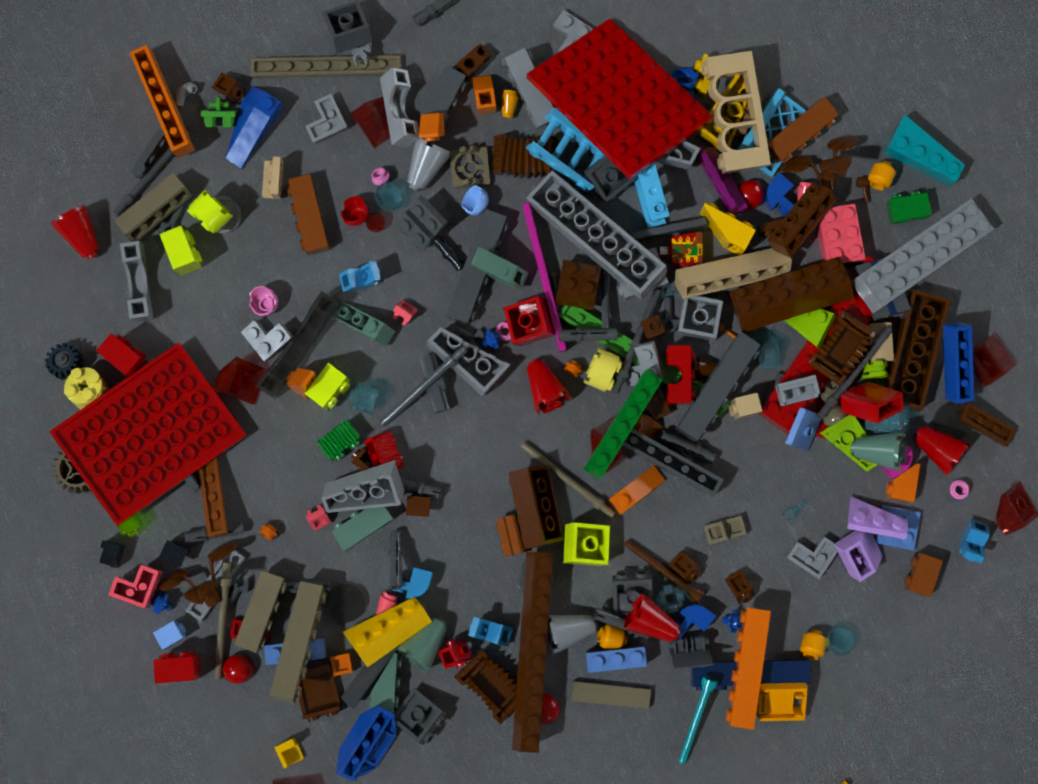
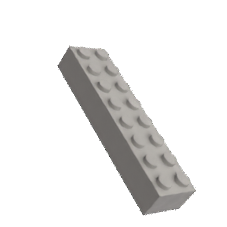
M551 171L526 197L533 210L640 300L667 273V266L555 172Z
M970 199L863 272L851 283L871 312L875 313L993 231L994 228L974 200Z

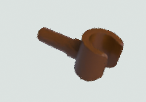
M866 177L856 178V187L862 188L865 203H869L867 191L869 181Z

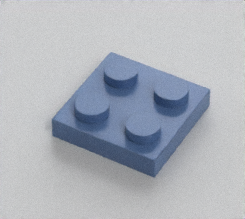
M881 505L882 510L908 520V534L906 540L876 534V543L914 551L921 513Z

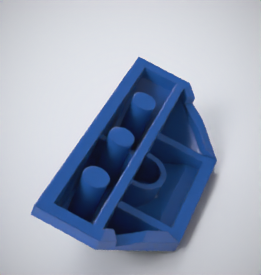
M378 705L359 716L340 746L336 769L337 775L350 781H355L358 777L376 769L397 735L395 714Z

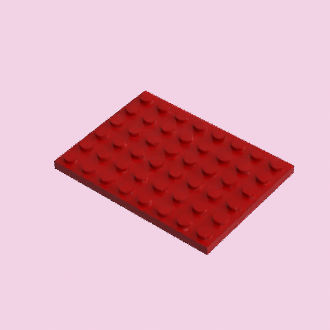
M610 18L528 72L526 76L630 180L709 124L714 117Z
M179 342L49 431L117 527L247 436Z

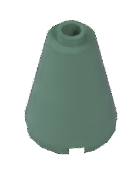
M898 432L856 438L851 443V453H854L856 458L901 472L903 468H900V464L905 463L907 441H903V437H906V434Z
M432 617L430 624L404 641L396 649L409 663L417 666L420 665L418 669L425 673H428L448 630L446 627L447 623L440 617L436 619Z

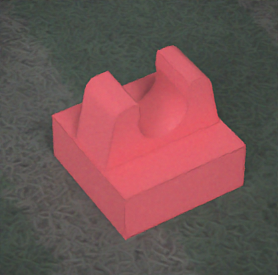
M402 300L393 310V319L396 320L400 315L404 318L402 325H406L416 315L418 309Z
M317 505L318 510L313 513L310 509L307 510L306 518L314 531L332 523L321 505Z

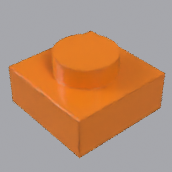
M350 653L330 657L333 676L353 673Z

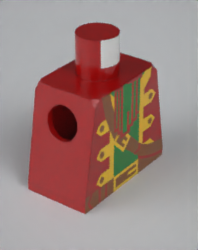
M702 232L672 236L670 246H659V257H670V266L678 268L702 264Z

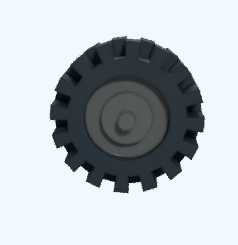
M62 343V346L56 344V349L52 347L50 348L52 352H47L46 354L49 356V358H45V362H47L45 364L46 368L60 380L67 379L73 369L83 368L81 364L84 362V359L81 358L82 354L70 344Z

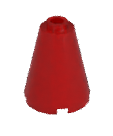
M84 204L80 208L77 206L60 215V220L57 222L55 219L51 222L52 227L82 258L87 257L89 260L98 255L97 251L100 248Z
M534 359L528 363L529 366L526 370L537 414H540V411L543 414L555 411L563 406V401H570V393L543 360Z
M928 426L924 428L919 427L913 435L916 437L914 440L916 444L946 476L950 474L961 460L963 453L965 454L970 447V444Z
M640 594L632 604L634 608L631 613H627L624 628L667 642L675 641L680 634L679 625L648 596Z

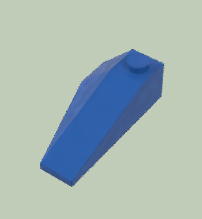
M254 87L250 89L241 102L226 155L228 161L240 169L244 167L284 107L279 100Z

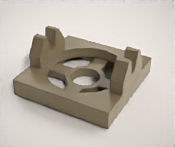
M472 145L469 148L463 146L458 150H449L452 152L450 164L453 189L472 187L474 185H490L487 147L477 148ZM466 154V162L463 166H456L459 158ZM472 154L478 156L483 161V164L473 162ZM469 163L474 164L475 171L467 173L464 169L465 165ZM484 170L482 176L479 179L474 178L473 175L476 174L477 171ZM464 172L468 179H461L457 173Z

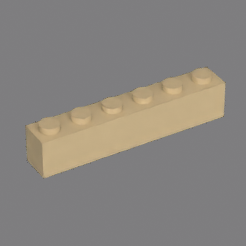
M770 248L677 269L675 272V285L682 299L764 281L789 273L792 260Z

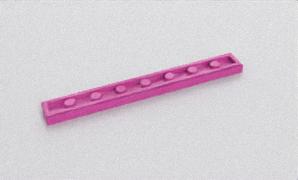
M529 203L522 204V210L554 328L558 351L563 353L567 350L565 341L559 342L558 331L562 330L531 206Z

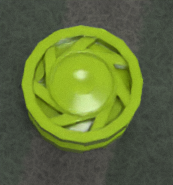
M888 361L868 362L863 368L864 374L862 379L889 377V373L886 371Z

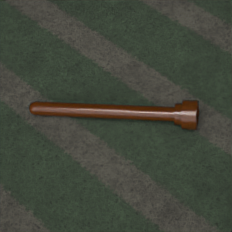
M630 540L625 541V547L686 591L692 602L696 604L705 592L700 587L690 586Z

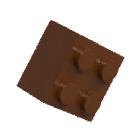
M563 260L555 304L593 310L601 266Z

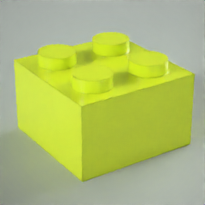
M179 226L160 234L175 272L182 276L202 268L200 264L203 261L202 257L193 246L196 242L189 230Z
M328 363L304 394L326 411L329 408L332 410L339 401L337 400L338 396L341 393L345 394L349 389L350 385L348 383L350 380Z
M575 522L565 524L563 563L592 566L608 565L610 526Z

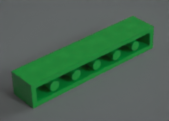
M647 369L644 371L583 470L600 480L663 379Z

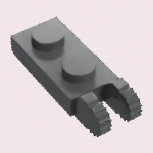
M158 129L132 169L133 175L138 179L146 175L147 165L155 161L157 157L156 152L167 143V139L161 129Z

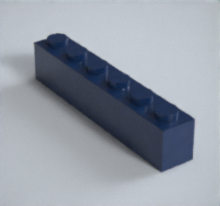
M807 659L764 660L761 684H810V661ZM713 661L714 665L690 668L691 686L696 687V690H703L701 688V681L704 675H708L718 680L715 690H727V686L734 685V681H731L732 670H736L737 662Z

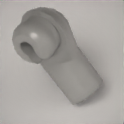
M187 82L178 87L175 104L184 107L185 97L195 94L197 86L192 82Z

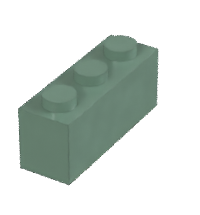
M386 507L369 508L362 512L357 510L350 515L351 519L347 522L342 520L337 523L332 534L343 551L346 552L394 520Z

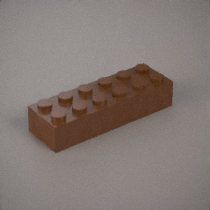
M840 257L729 291L732 307L743 333L854 299L852 283Z
M913 289L907 295L911 310L902 315L893 351L894 361L890 363L889 377L886 379L885 387L903 392L904 409L920 412L924 409L943 332V324H945L951 299Z

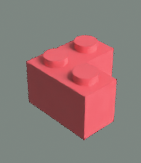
M140 565L135 581L121 576L115 577L108 595L142 608H150L164 571L148 565Z

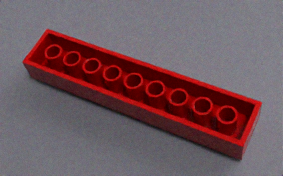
M867 256L861 264L876 260ZM854 272V274L850 278V281H853L857 277L856 272ZM853 285L854 299L831 305L828 309L829 312L835 314L836 318L822 345L825 344V341L829 340L828 336L832 335L833 326L837 325L835 321L843 310L854 315L855 318L866 325L873 317L869 307ZM807 340L777 384L816 375L819 391L822 390L829 378L807 364L810 357L818 353V349L810 341ZM774 388L761 405L762 412L759 415L788 435L799 409L804 408L808 410L815 398L780 407L777 392Z

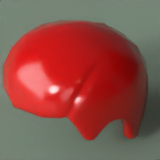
M747 180L737 187L748 206V210L758 207L764 201L765 191L758 181Z
M352 196L344 201V210L340 211L345 224L352 227L360 226L367 220L369 208L363 198Z
M245 654L232 655L224 662V677L232 684L245 683L254 675L255 665L253 660Z
M543 694L541 724H551L558 719L560 704L553 696Z

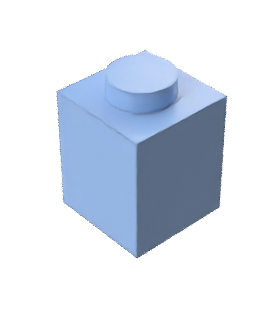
M177 620L153 632L162 650L186 638V629Z

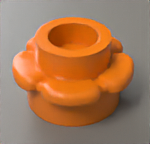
M573 360L565 363L564 370L571 376L577 377L579 373H582L579 363Z
M270 524L266 526L261 525L262 528L259 533L264 538L272 541L274 537H277L275 533L277 529Z

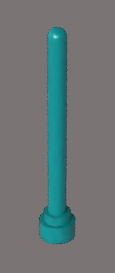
M704 675L702 678L701 688L703 690L679 757L680 764H685L710 692H713V689L717 687L718 680L712 676Z

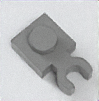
M372 42L351 49L355 66H358V61L362 59L365 64H368L367 55L371 54Z

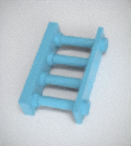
M553 108L545 116L549 125L537 143L533 141L528 144L526 149L529 150L533 157L540 158L574 183L578 190L588 192L594 188V185L588 182L589 179L585 173L582 177L574 169L586 150L594 154V159L589 167L602 158L604 154L558 109ZM555 128H559L564 132V136L553 154H550L543 147ZM574 139L579 143V148L569 164L565 165L559 160V157L569 141Z
M654 162L634 177V184L647 229L666 225L665 218L670 217Z

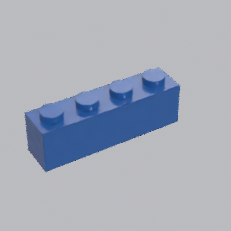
M963 322L943 324L945 399L956 404L974 401L972 325Z

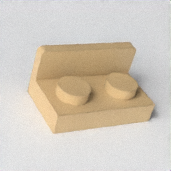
M273 156V161H264L263 198L281 199L284 164L281 157Z

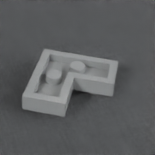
M565 10L561 12L553 24V28L567 36L558 52L593 30V28Z
M332 94L314 101L322 118L305 126L313 144L348 129Z
M254 320L241 331L264 362L268 361L293 338V335L282 322L278 323L267 333L259 321Z
M654 341L635 345L634 349L639 363L630 366L629 376L626 380L627 386L636 385L646 369L664 379L665 374Z
M822 537L813 552L801 543L796 542L786 558L819 580L838 551L834 545L835 543L826 537Z

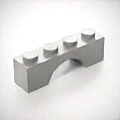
M392 67L380 77L392 146L408 148L419 139L417 121L410 120L405 111L406 96L411 87L408 70Z
M140 241L120 243L122 263L126 271L129 288L127 299L129 319L134 322L152 320L153 311L144 245Z

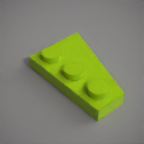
M818 309L783 321L819 349L836 316L832 312Z
M848 414L839 422L819 432L865 471H869L877 466V464L856 458L854 453H851L852 441L859 437H867L855 416Z

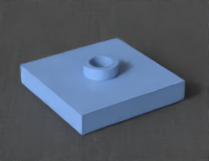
M800 408L786 439V444L808 451L821 422V419L816 416L818 413Z

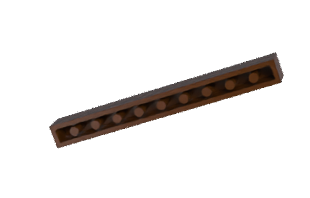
M527 552L512 741V750L519 752L539 753L553 553Z

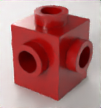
M456 638L446 642V647L438 651L445 669L455 665L456 668L467 664V659L473 657L466 639L459 641Z

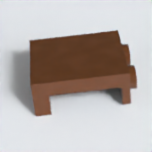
M331 663L307 669L306 677L300 683L302 692L299 702L303 714L302 720L308 719V722L320 719L319 715L327 714V717L339 714L338 710L342 709V704Z

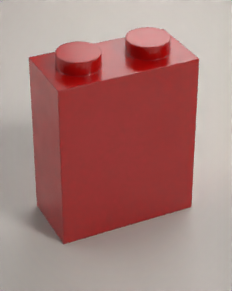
M865 382L840 394L841 411L843 413L870 422L879 423L904 410L903 392L870 382Z

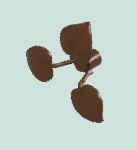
M841 136L830 140L827 146L828 149L833 150V158L819 163L822 173H819L814 163L810 162L811 157L809 156L792 157L780 165L778 172L798 173L810 166L816 173L817 179H821L822 185L833 190L838 187L836 174L846 176L847 170L852 163L850 156H836L838 151H847L855 147L859 142V137Z
M237 542L225 543L209 553L207 557L210 560L212 580L205 581L196 586L187 577L190 573L189 570L179 569L169 574L159 585V588L161 590H169L178 586L182 581H187L192 586L184 594V598L187 601L201 605L205 602L207 607L218 604L221 598L216 591L218 586L216 584L213 564L215 561L224 559L241 544Z

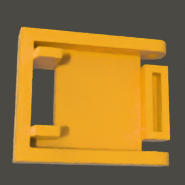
M762 683L758 700V720H805L806 683ZM794 695L796 699H801L800 707H793Z

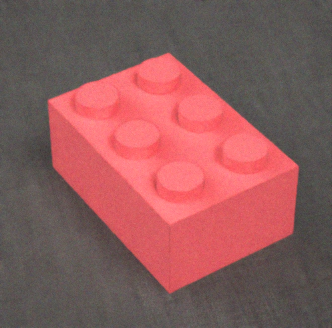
M855 204L831 207L816 226L822 262L840 257L844 266L862 263L865 260Z

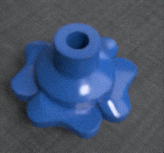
M487 329L485 339L481 341V344L484 348L490 346L497 350L501 343V338L496 331L491 332L490 329Z
M166 592L154 596L151 604L155 614L162 612L164 609L167 611L171 610L172 604L168 602L169 595Z
M732 610L729 617H723L722 622L723 624H728L730 632L736 633L737 629L742 628L738 610Z

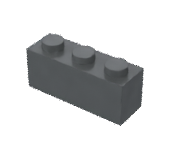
M446 65L420 113V119L421 114L443 113L444 125L446 126L450 119L449 113L451 109H455L459 102L457 97L467 87L466 75Z

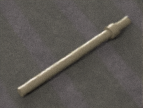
M527 442L522 444L521 448L542 465H549L551 472L590 501L594 508L600 509L610 518L614 516L616 512L607 506L603 499L597 498Z
M223 562L222 577H220L219 586H221V600L214 679L218 680L222 679L228 594L232 578H230L231 562Z

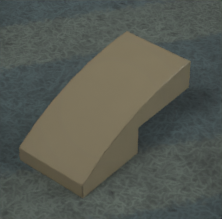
M742 515L703 526L709 545L748 534Z

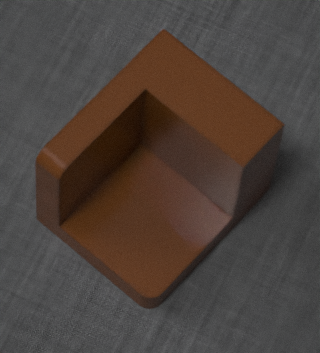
M407 496L406 515L428 517L432 498Z

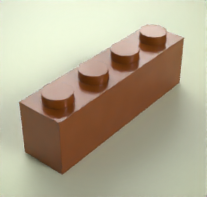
M823 97L767 142L769 155L776 163L781 161L787 162L793 157L792 152L796 149L798 151L803 149L807 145L806 141L808 139H815L821 134L820 130L824 126L828 128L836 122L834 118L839 114L828 99Z
M307 174L288 179L289 185L286 186L288 196H292L293 203L290 205L293 215H297L298 221L295 222L297 232H301L302 240H299L302 251H306L307 255H312L330 250L311 175Z

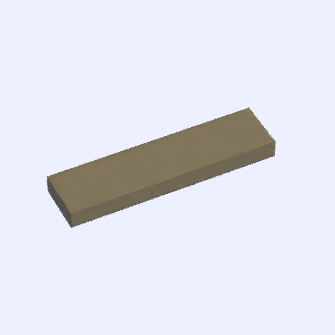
M573 681L571 701L649 709L651 689Z

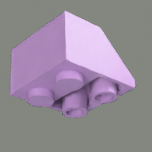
M855 530L834 544L849 575L857 581L861 582L877 571L883 555L872 533Z

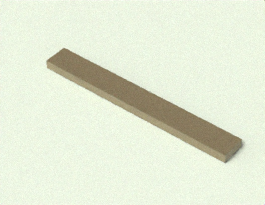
M401 55L367 56L368 64H365L362 59L358 61V66H355L353 56L251 58V78L384 75L392 67L401 69Z

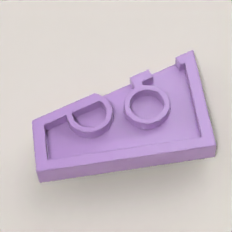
M850 497L847 529L906 540L908 520Z

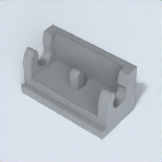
M816 375L780 383L775 386L780 407L819 397L818 394H820Z

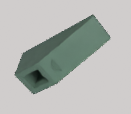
M478 247L471 265L504 286L518 290L522 289L528 272L519 266L481 247Z
M345 302L341 304L334 316V319L383 347L387 346L395 333L385 323Z
M398 652L394 653L371 691L370 709L379 705L394 713L395 708L399 707V696H396V688H400L401 677L397 676V670L401 669L402 657H398Z

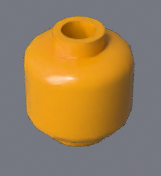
M882 161L873 165L868 176L871 187L881 191L890 188L896 175V171L890 162Z
M606 624L599 629L597 642L600 643L601 648L606 650L621 649L627 643V635H625L623 629Z
M811 630V632L803 634L800 651L805 658L818 660V658L824 656L828 640L822 635L821 631Z

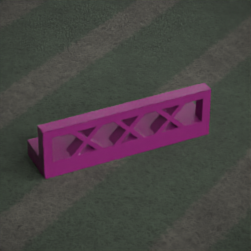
M702 144L698 145L697 147L700 150L696 157L726 211L736 216L748 210V206L730 174H722L721 169L718 168L717 159L719 155L714 146L712 145L704 149Z

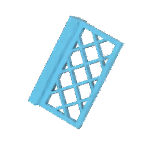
M780 88L773 91L762 108L764 126L767 125L765 132H768L769 140L773 138L771 131L782 130L786 127L783 126V115L791 114V120L794 121L795 113L802 114L806 111L784 95L785 92ZM782 101L789 104L790 112L781 113L780 104ZM778 116L780 127L771 128L769 120L771 117ZM752 127L745 133L735 150L755 147L753 145L755 142ZM773 160L774 167L771 171L766 167L758 169L769 177H773L782 161L776 163Z

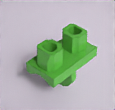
M221 96L216 97V102H209V107L216 108V110L204 109L201 111L205 127H216V117H223V127H234L235 117L238 116V110H222V108H229V102H222Z

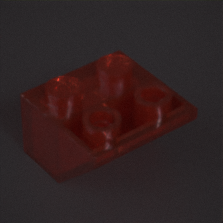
M994 334L973 347V372L984 387L991 385L1016 365Z

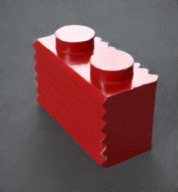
M391 431L370 437L364 441L374 467L394 460L398 470L404 467L403 457L398 453L396 439L391 435Z

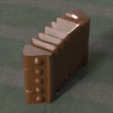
M505 134L494 136V159L492 163L494 175H502L505 172L506 176L511 173L513 177L518 175L521 179L525 175L528 179L531 174L535 178L537 174L542 177L543 173L547 176L551 171L556 174L557 171L540 158L533 157L529 150L526 149V146L531 142L537 143L540 137L537 140L534 137L532 141L528 138L525 142L523 138L520 141L518 138L513 140L512 136L508 140ZM550 136L543 148L550 154H553L558 146V138Z
M845 310L836 319L837 325L833 326L834 330L831 332L832 335L828 336L829 340L824 342L825 344L817 350L818 353L813 354L807 363L839 386L846 379V375L851 373L850 370L855 368L854 364L860 363L859 358L864 357L863 353L868 351L865 346L870 345L869 340L876 334V331Z
M481 649L466 666L461 668L454 678L461 685H468V689L472 688V693L477 692V696H482L481 701H485V706H488V710H492V717L502 724L515 711L517 683L513 684L514 677L509 678V672H504V667H499V662L493 663V658L488 659V654Z

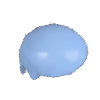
M477 185L470 187L463 198L462 208L472 216L480 215L488 206V193Z

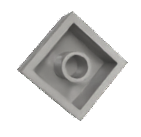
M700 296L683 299L676 334L714 341L717 338L723 301Z

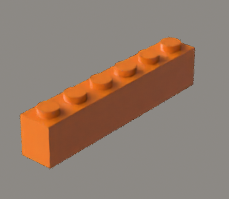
M147 45L129 52L171 151L178 158L195 151L154 53Z
M748 607L741 611L740 622H742V630H738L737 642H740L739 650H735L734 661L737 664L736 670L733 669L731 681H734L733 689H730L728 696L731 706L726 711V721H728L729 726L754 730L771 611Z

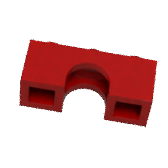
M668 345L666 347V367L677 368L682 376L679 383L666 386V405H690L692 403L691 400H695V389H691V381L695 379V371L691 370V362H694V350H691V345Z

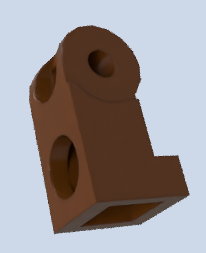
M479 44L457 63L456 70L466 75V80L469 82L481 66L491 58L492 54L482 44Z

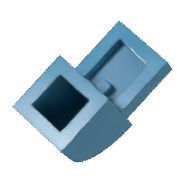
M376 261L369 262L360 268L347 269L339 274L343 293L373 287L381 280L380 269Z
M970 519L959 546V553L963 554V557L967 560L983 562L985 558L984 546L990 536L989 525Z
M414 567L410 582L402 580V588L393 591L404 593V590H408L406 598L420 597L428 590L433 572Z
M474 617L468 636L508 647L513 628L487 619Z

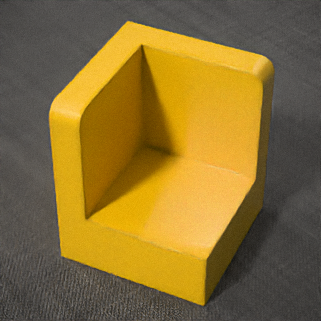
M295 737L274 747L284 769L304 758Z

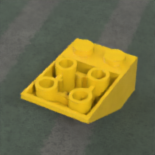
M704 203L700 211V215L702 218H706L707 225L722 247L737 256L742 255L756 231L753 229V225L746 221H738L736 216L729 212L723 213L719 210L718 206L712 203Z

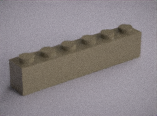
M303 581L299 583L269 694L272 700L295 704L296 699H300L302 692L300 683L301 680L305 679L307 673L305 664L307 660H310L312 654L310 645L316 639V623H319L321 620V604H325L327 593L322 585Z

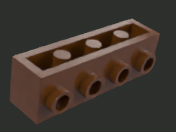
M812 182L767 239L774 251L792 258L836 202V198L830 188Z

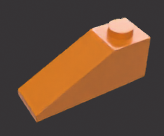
M297 368L295 372L292 371L286 379L288 381L287 386L307 400L308 396L304 393L314 382L316 375L312 370Z
M652 466L608 499V501L617 513L621 515L666 480L656 467Z

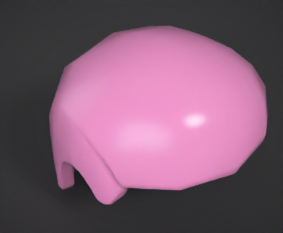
M258 286L249 293L251 298L249 306L255 314L264 317L271 315L276 310L278 297L272 289Z

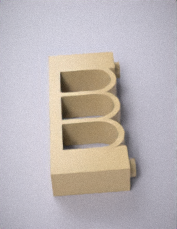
M752 51L707 57L701 65L702 73L706 76V80H711L708 85V92L713 101L718 103L713 110L714 123L720 129H723L717 137V145L722 152L717 159L718 168L721 169L722 174L764 168L771 165ZM743 75L746 94L724 97L717 91V79ZM748 101L751 121L728 123L723 120L720 114L722 105ZM752 127L755 142L754 148L733 150L727 146L725 142L727 131Z

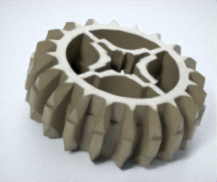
M58 451L57 455L60 458L53 459L54 462H57V466L51 467L57 470V472L52 474L53 477H59L55 481L56 484L62 483L60 488L63 490L67 488L68 493H72L74 490L75 494H80V491L86 494L88 485L85 482L80 484L72 483L80 474L65 453ZM65 464L69 466L68 477L65 475Z

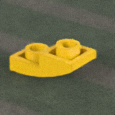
M704 54L701 59L698 58L694 69L698 71L699 78L695 88L698 90L696 96L700 98L707 94L710 80H706V76L703 75L701 68L703 61L708 57L707 54Z

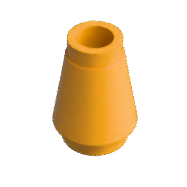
M503 90V94H501L502 117L513 118L519 99L517 91Z

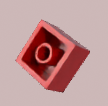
M536 296L503 308L512 344L521 347L555 336L546 299Z
M110 333L96 350L127 377L141 369L148 362L144 359L146 355L134 346L131 348L132 343L120 334L115 336Z
M194 651L179 653V656H175V653H166L159 655L158 659L153 660L155 684L202 678L200 654L194 655Z

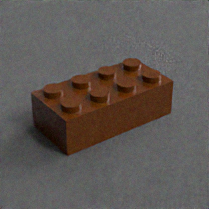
M549 465L527 467L508 472L524 548L564 541Z

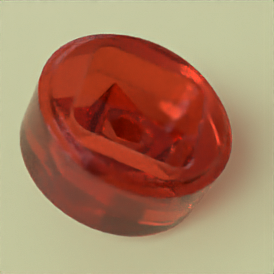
M377 212L369 214L366 220L368 230L371 232L382 231L385 226L384 216Z

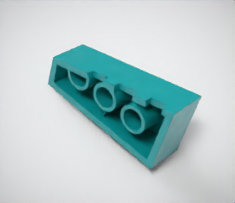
M906 115L900 119L883 152L950 187L957 182L965 166Z

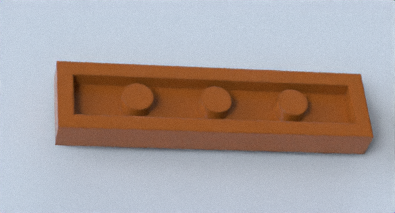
M213 459L199 469L207 536L209 538L229 534L219 462L217 459Z

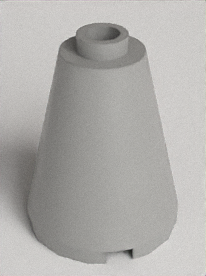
M419 138L414 145L407 182L410 183L409 187L418 192L420 189L424 190L452 152L432 142H425L423 138Z
M549 615L547 647H552L551 654H557L594 635L598 629L597 620L593 619L591 615Z

